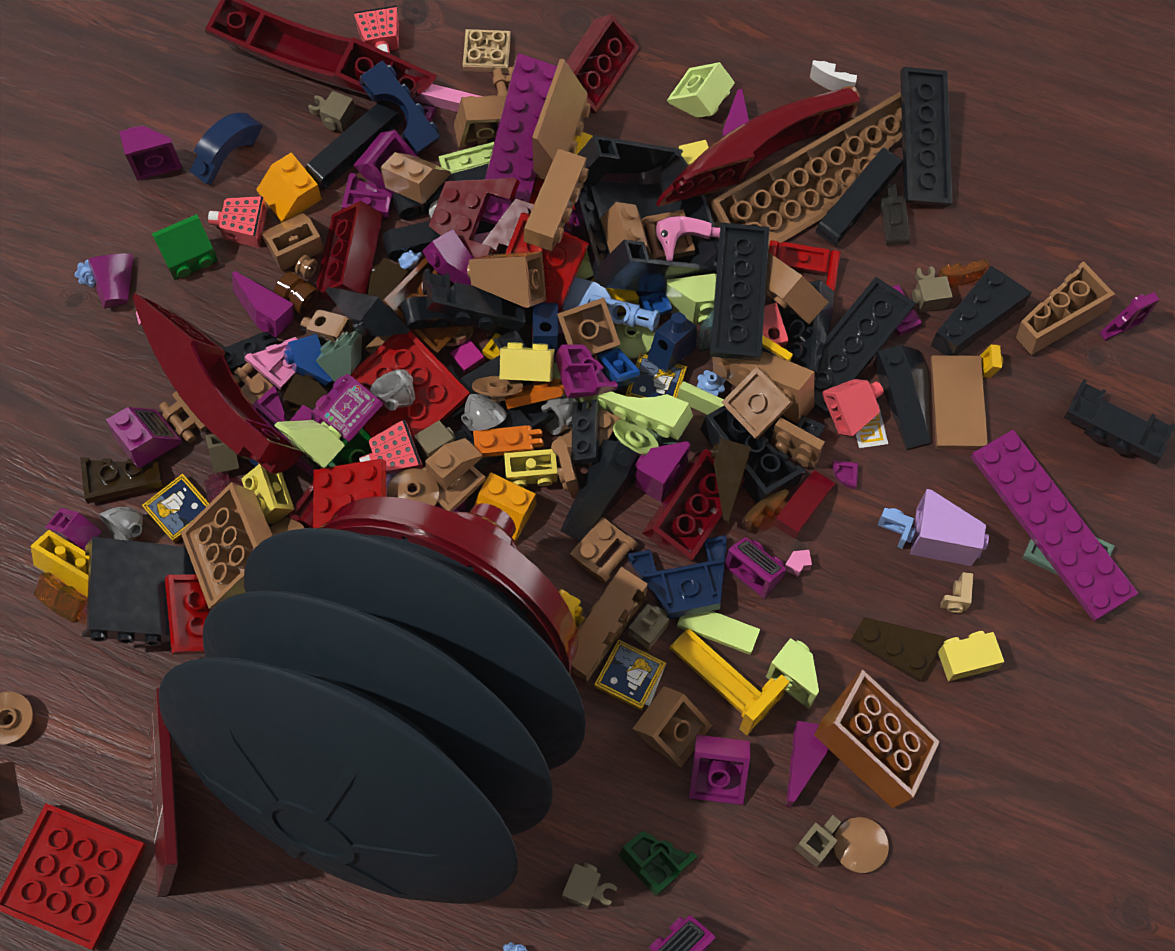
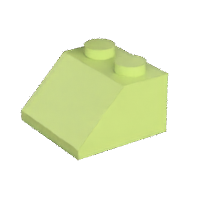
M720 62L692 67L686 72L667 101L669 104L697 118L710 117L718 111V106L730 94V89L735 82Z
M715 274L667 279L665 294L673 308L671 312L684 314L695 325H711L715 295Z
M314 420L277 422L274 425L308 458L323 468L345 446L339 440L342 435L325 422L319 424Z
M790 638L772 661L766 677L769 680L771 678L777 680L782 674L790 681L785 692L809 709L819 692L813 654L809 652V648L804 643L798 640L795 642Z

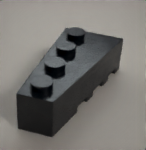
M991 265L936 332L931 346L945 356H956L973 344L980 336L991 331L998 323L1009 318L1016 310L1023 308L1032 292Z
M725 406L705 416L700 430L713 447L714 444L720 443L721 438L751 447V453L743 476L745 481L742 486L758 507L799 484L806 470L800 465H794L788 460L789 456L783 451H778L771 446L765 436L761 435L758 439H755Z

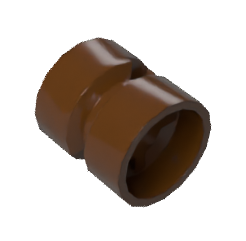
M292 271L283 275L274 289L275 294L294 304V311L300 316L309 314L315 308L320 298V291L310 283H305L303 278Z

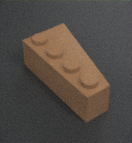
M506 96L461 97L454 123L459 148L467 147L466 143L477 141L478 145L485 144L487 139L496 137Z
M561 149L557 150L525 225L524 242L550 251L553 250L556 242L560 243L564 232L563 227L570 220L572 208L579 198L580 191L588 175L589 169L585 168V157Z
M768 252L765 295L770 299L774 297V301L785 309L787 307L806 323L810 324L826 306L828 301L801 274Z
M1083 261L1074 273L1069 274L1064 279V282L1057 289L1055 288L1043 303L1041 302L1021 321L1016 339L1032 355L1108 312L1115 294Z
M761 351L760 361L712 357L713 373L736 387L756 366L760 367L793 402L782 415L794 423L798 424L801 417H806L813 409L814 371L765 351Z
M623 567L619 569L613 580L609 583L601 598L593 605L586 621H582L577 628L578 648L572 662L571 673L586 683L646 601L648 584Z

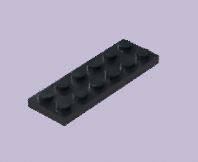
M903 67L900 70L904 203L950 206L952 204L948 72L945 70Z
M722 222L720 224L710 357L760 361L770 227Z
M878 277L872 280L826 337L818 370L814 372V407L826 415L830 413L822 392L857 379L877 355V352L881 350L915 308L916 302Z

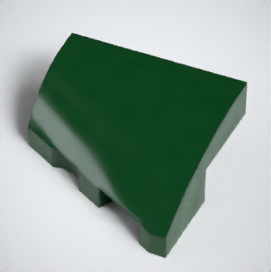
M641 831L622 847L619 857L657 897L695 861L697 855L692 851L688 854L673 848L674 844L668 841H659L653 835Z

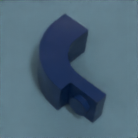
M233 113L223 117L207 130L196 145L194 152L198 155L190 172L205 184H212L227 155L241 145H254L263 125L247 113Z

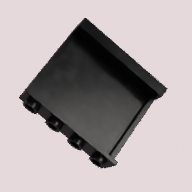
M92 537L86 544L85 555L89 556L87 625L86 629L82 632V637H90V640L97 642L117 639L119 643L123 644L133 643L134 641H143L146 645L150 646L160 645L161 643L171 644L165 577L167 575L196 574L187 548L184 546Z

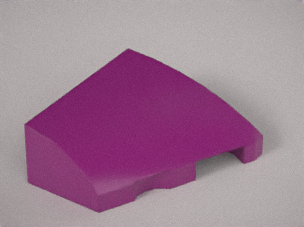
M110 254L89 258L88 264L94 276L96 291L104 309L128 303L134 261L133 254Z
M561 345L554 357L567 398L594 396L614 391L618 387L615 380L610 382L602 373L604 367L592 357L591 352L585 345Z

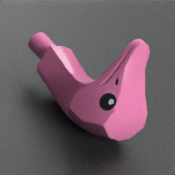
M676 216L658 221L656 233L665 251L666 260L673 261L676 242L681 236L694 235L708 240L710 237L719 238L720 228L711 227L712 223L699 219Z

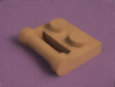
M684 210L647 216L642 219L651 245L653 259L666 261L664 249L661 250L660 242L657 238L655 228L657 222L669 217H686ZM691 235L681 236L678 239L673 259L695 255V247Z
M557 439L552 443L551 448L553 453L558 456L560 468H557L560 482L563 485L564 491H569L571 497L576 498L580 486L575 467L571 461L566 442L562 439Z
M602 517L573 549L570 557L598 580L606 583L610 578L609 574L629 551H634L638 543ZM617 541L622 544L602 568L597 566V563Z

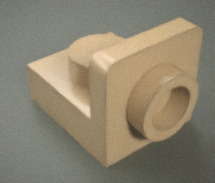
M963 572L958 581H954L953 596L945 595L941 601V608H946L952 613L967 611L972 600V573Z

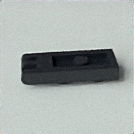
M262 332L222 349L226 351L224 358L233 373L238 367L242 368L247 363L245 361L247 354H255L266 350V347L274 344L278 345L279 342L271 334Z
M598 399L592 400V409H590L589 401L582 402V410L579 402L573 403L571 461L574 465L599 462L600 403Z

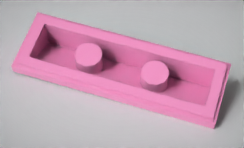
M432 84L425 92L414 97V102L458 112L461 97L483 96Z

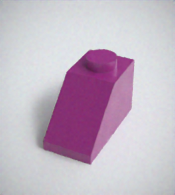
M60 508L45 526L47 530L52 531L84 551L90 539L98 537L102 532L79 512Z

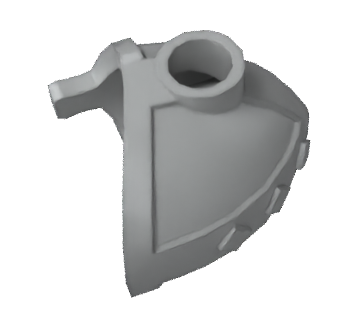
M396 369L376 379L370 389L371 393L391 411L411 406L415 400L413 377L404 369Z
M470 394L465 404V413L461 416V419L470 431H481L502 423L506 419L507 413L500 405V401H492L489 396L482 394Z
M566 394L558 398L545 400L547 404L541 406L542 411L546 412L549 409L554 411V418L545 424L546 429L553 435H557L565 429H571L573 403L579 401L576 398H567Z
M116 507L98 514L114 539L133 541L142 533L143 517L136 509Z

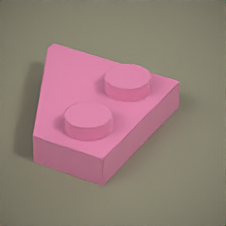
M294 337L285 340L282 344L266 347V350L255 354L249 353L245 356V361L281 390L294 377L295 373L297 374V372L293 371L292 366L286 363L283 352L286 350L285 347L288 342L298 339Z

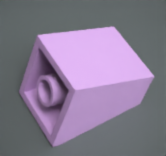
M926 489L916 509L915 532L912 538L910 554L972 566L977 558L980 559L982 550L987 548L989 535L985 534L986 525L933 490Z

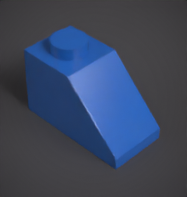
M317 334L288 342L283 353L286 363L292 366L293 371L303 376H312L323 386H328L333 382L331 377L316 362V359L321 354V344Z
M620 348L597 355V361L604 367L602 373L610 382L613 380L617 382L618 387L616 390L631 385L640 376V370Z

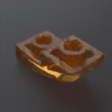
M984 258L978 262L972 261L964 268L959 261L952 266L950 264L944 266L939 271L938 277L947 276L950 287L963 286L980 280L989 269L990 264Z
M786 489L778 491L756 504L743 517L741 528L749 533L754 526L758 528L766 516L772 520L788 503L789 491Z
M50 572L40 574L33 594L50 610L73 623L79 621L86 601L73 586L63 587Z

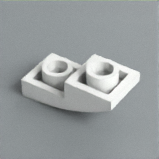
M813 60L810 78L814 82L831 91L846 86L855 87L857 75L835 72L836 64Z

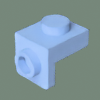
M884 508L878 526L901 534L897 547L902 549L905 542L910 543L915 532V528L911 527L914 518L904 515L898 509Z

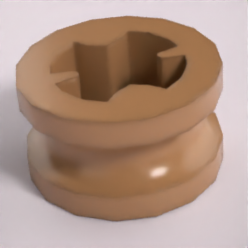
M303 255L296 264L295 273L298 275L302 274L303 278L309 279L315 273L318 262L315 259L310 260L308 255Z

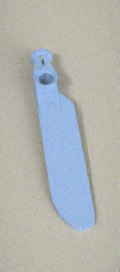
M575 277L562 310H569L605 298L614 323L630 327L638 325L655 332L660 319L659 310H654L653 312L641 309L640 305L612 299L607 289L596 282ZM620 306H624L626 309V316L623 319H620L617 315V310Z

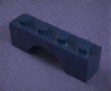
M382 60L360 76L359 84L373 102L386 100L393 102L401 108L407 121V127L402 139L419 156L438 142L440 137L439 129L424 116L425 111L418 102L415 104L410 97L411 92L405 84L401 85L396 79L397 74L392 66H387Z

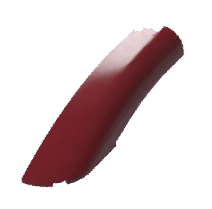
M220 0L205 28L206 34L270 63L306 77L366 95L368 94L359 84L360 76L382 60L387 66H392L397 74L396 79L401 85L405 84L411 92V98L425 92L437 77V75L354 37L347 38L293 22L244 0Z
M842 88L788 103L751 119L726 134L698 156L663 192L656 202L657 206H664L740 184L746 172L771 154L801 140L825 134L847 122L860 102L858 95L850 88Z
M135 293L133 300L150 346L169 381L190 410L216 437L237 455L257 461L273 474L289 469L303 452L275 430L253 407L235 380L224 358L226 351L180 316Z

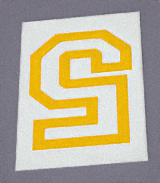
M880 410L871 421L856 433L859 448L888 444Z

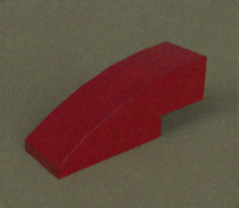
M814 470L776 517L774 526L796 539L836 483Z

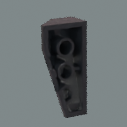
M821 280L809 283L828 303L810 324L806 323L787 307L784 309L777 303L788 337L786 350L793 354L790 362L814 372L818 370L833 315L834 291Z
M327 287L325 290L345 316L354 324L353 329L362 336L366 334L375 337L406 334L410 330L379 297Z
M900 345L878 351L873 365L906 450L929 445L931 443L928 369L920 350Z
M603 439L599 446V462L591 464L560 531L581 542L597 522L606 516L633 485L636 479L634 475L637 471L635 465L640 458L639 454L620 442Z

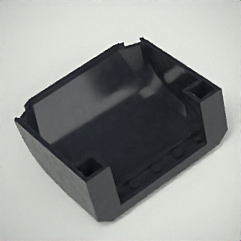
M593 135L577 154L586 158L585 168L589 169L574 207L583 239L589 243L587 253L595 282L603 288L665 292L667 279L716 274L719 238L710 237L708 240L691 235L695 247V255L676 258L673 261L649 259L645 243L642 241L623 240L610 253L601 222V217L615 202L636 205L641 219L647 216L684 210L686 217L712 223L711 227H715L705 194L660 207L656 204L663 192L689 166L681 155L683 153L682 149ZM645 230V233H646V236H647V240H648V243H649V247H650V251H651V254H652V249H651V245H650L649 238H648V235H647V231Z

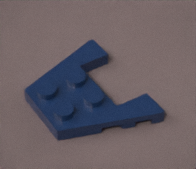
M726 535L706 539L703 546L708 562L656 571L651 549L628 554L630 565L640 579L648 584V590L669 619L721 608Z

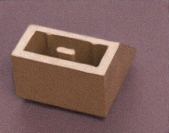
M304 213L261 232L262 238L281 271L296 265L303 255H308L311 258L324 252L320 235L310 218Z

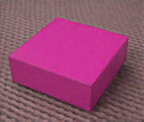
M471 340L450 352L451 358L464 374L485 361L484 356Z

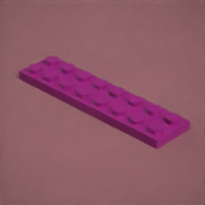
M518 53L515 60L485 179H518L520 184L513 201L519 199L529 203L536 176L533 166L532 137L557 66ZM490 196L481 221L496 225L513 202Z
M1014 430L972 453L971 459L1093 622L1138 594Z

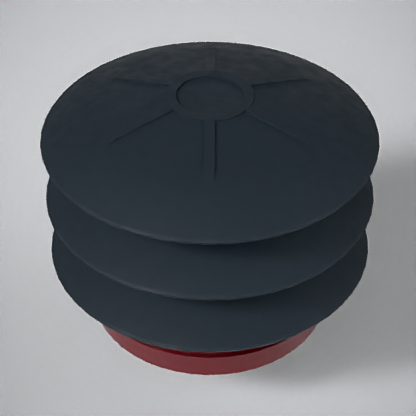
M362 498L342 506L334 513L330 521L324 523L319 528L294 529L279 533L262 541L253 549L247 559L244 570L245 593L229 597L219 602L210 610L203 627V648L206 658L182 663L171 669L164 676L159 689L160 712L173 741L208 789L241 820L271 842L286 850L285 853L291 857H298L306 863L354 885L393 897L451 904L483 902L500 895L513 884L517 875L518 859L511 835L531 829L548 814L553 796L549 770L570 760L580 749L585 737L586 721L584 708L579 692L571 678L572 662L578 648V634L575 621L568 605L550 580L529 559L520 553L512 538L516 530L515 523L502 509L490 504L480 503L476 504L470 512H450L440 507L405 498Z

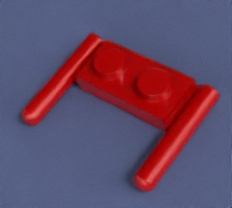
M774 240L770 241L769 253L794 270L822 275L828 274L826 285L835 292L840 251H829V249L787 242L779 243Z

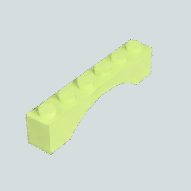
M555 362L553 379H561L557 363ZM610 391L594 396L576 398L580 403L589 401L590 404H592V400L598 399L601 409L613 413L621 418V420L628 419L643 429L650 428L662 437H671L676 440L680 438L693 417L688 402L668 394L657 397L636 398Z

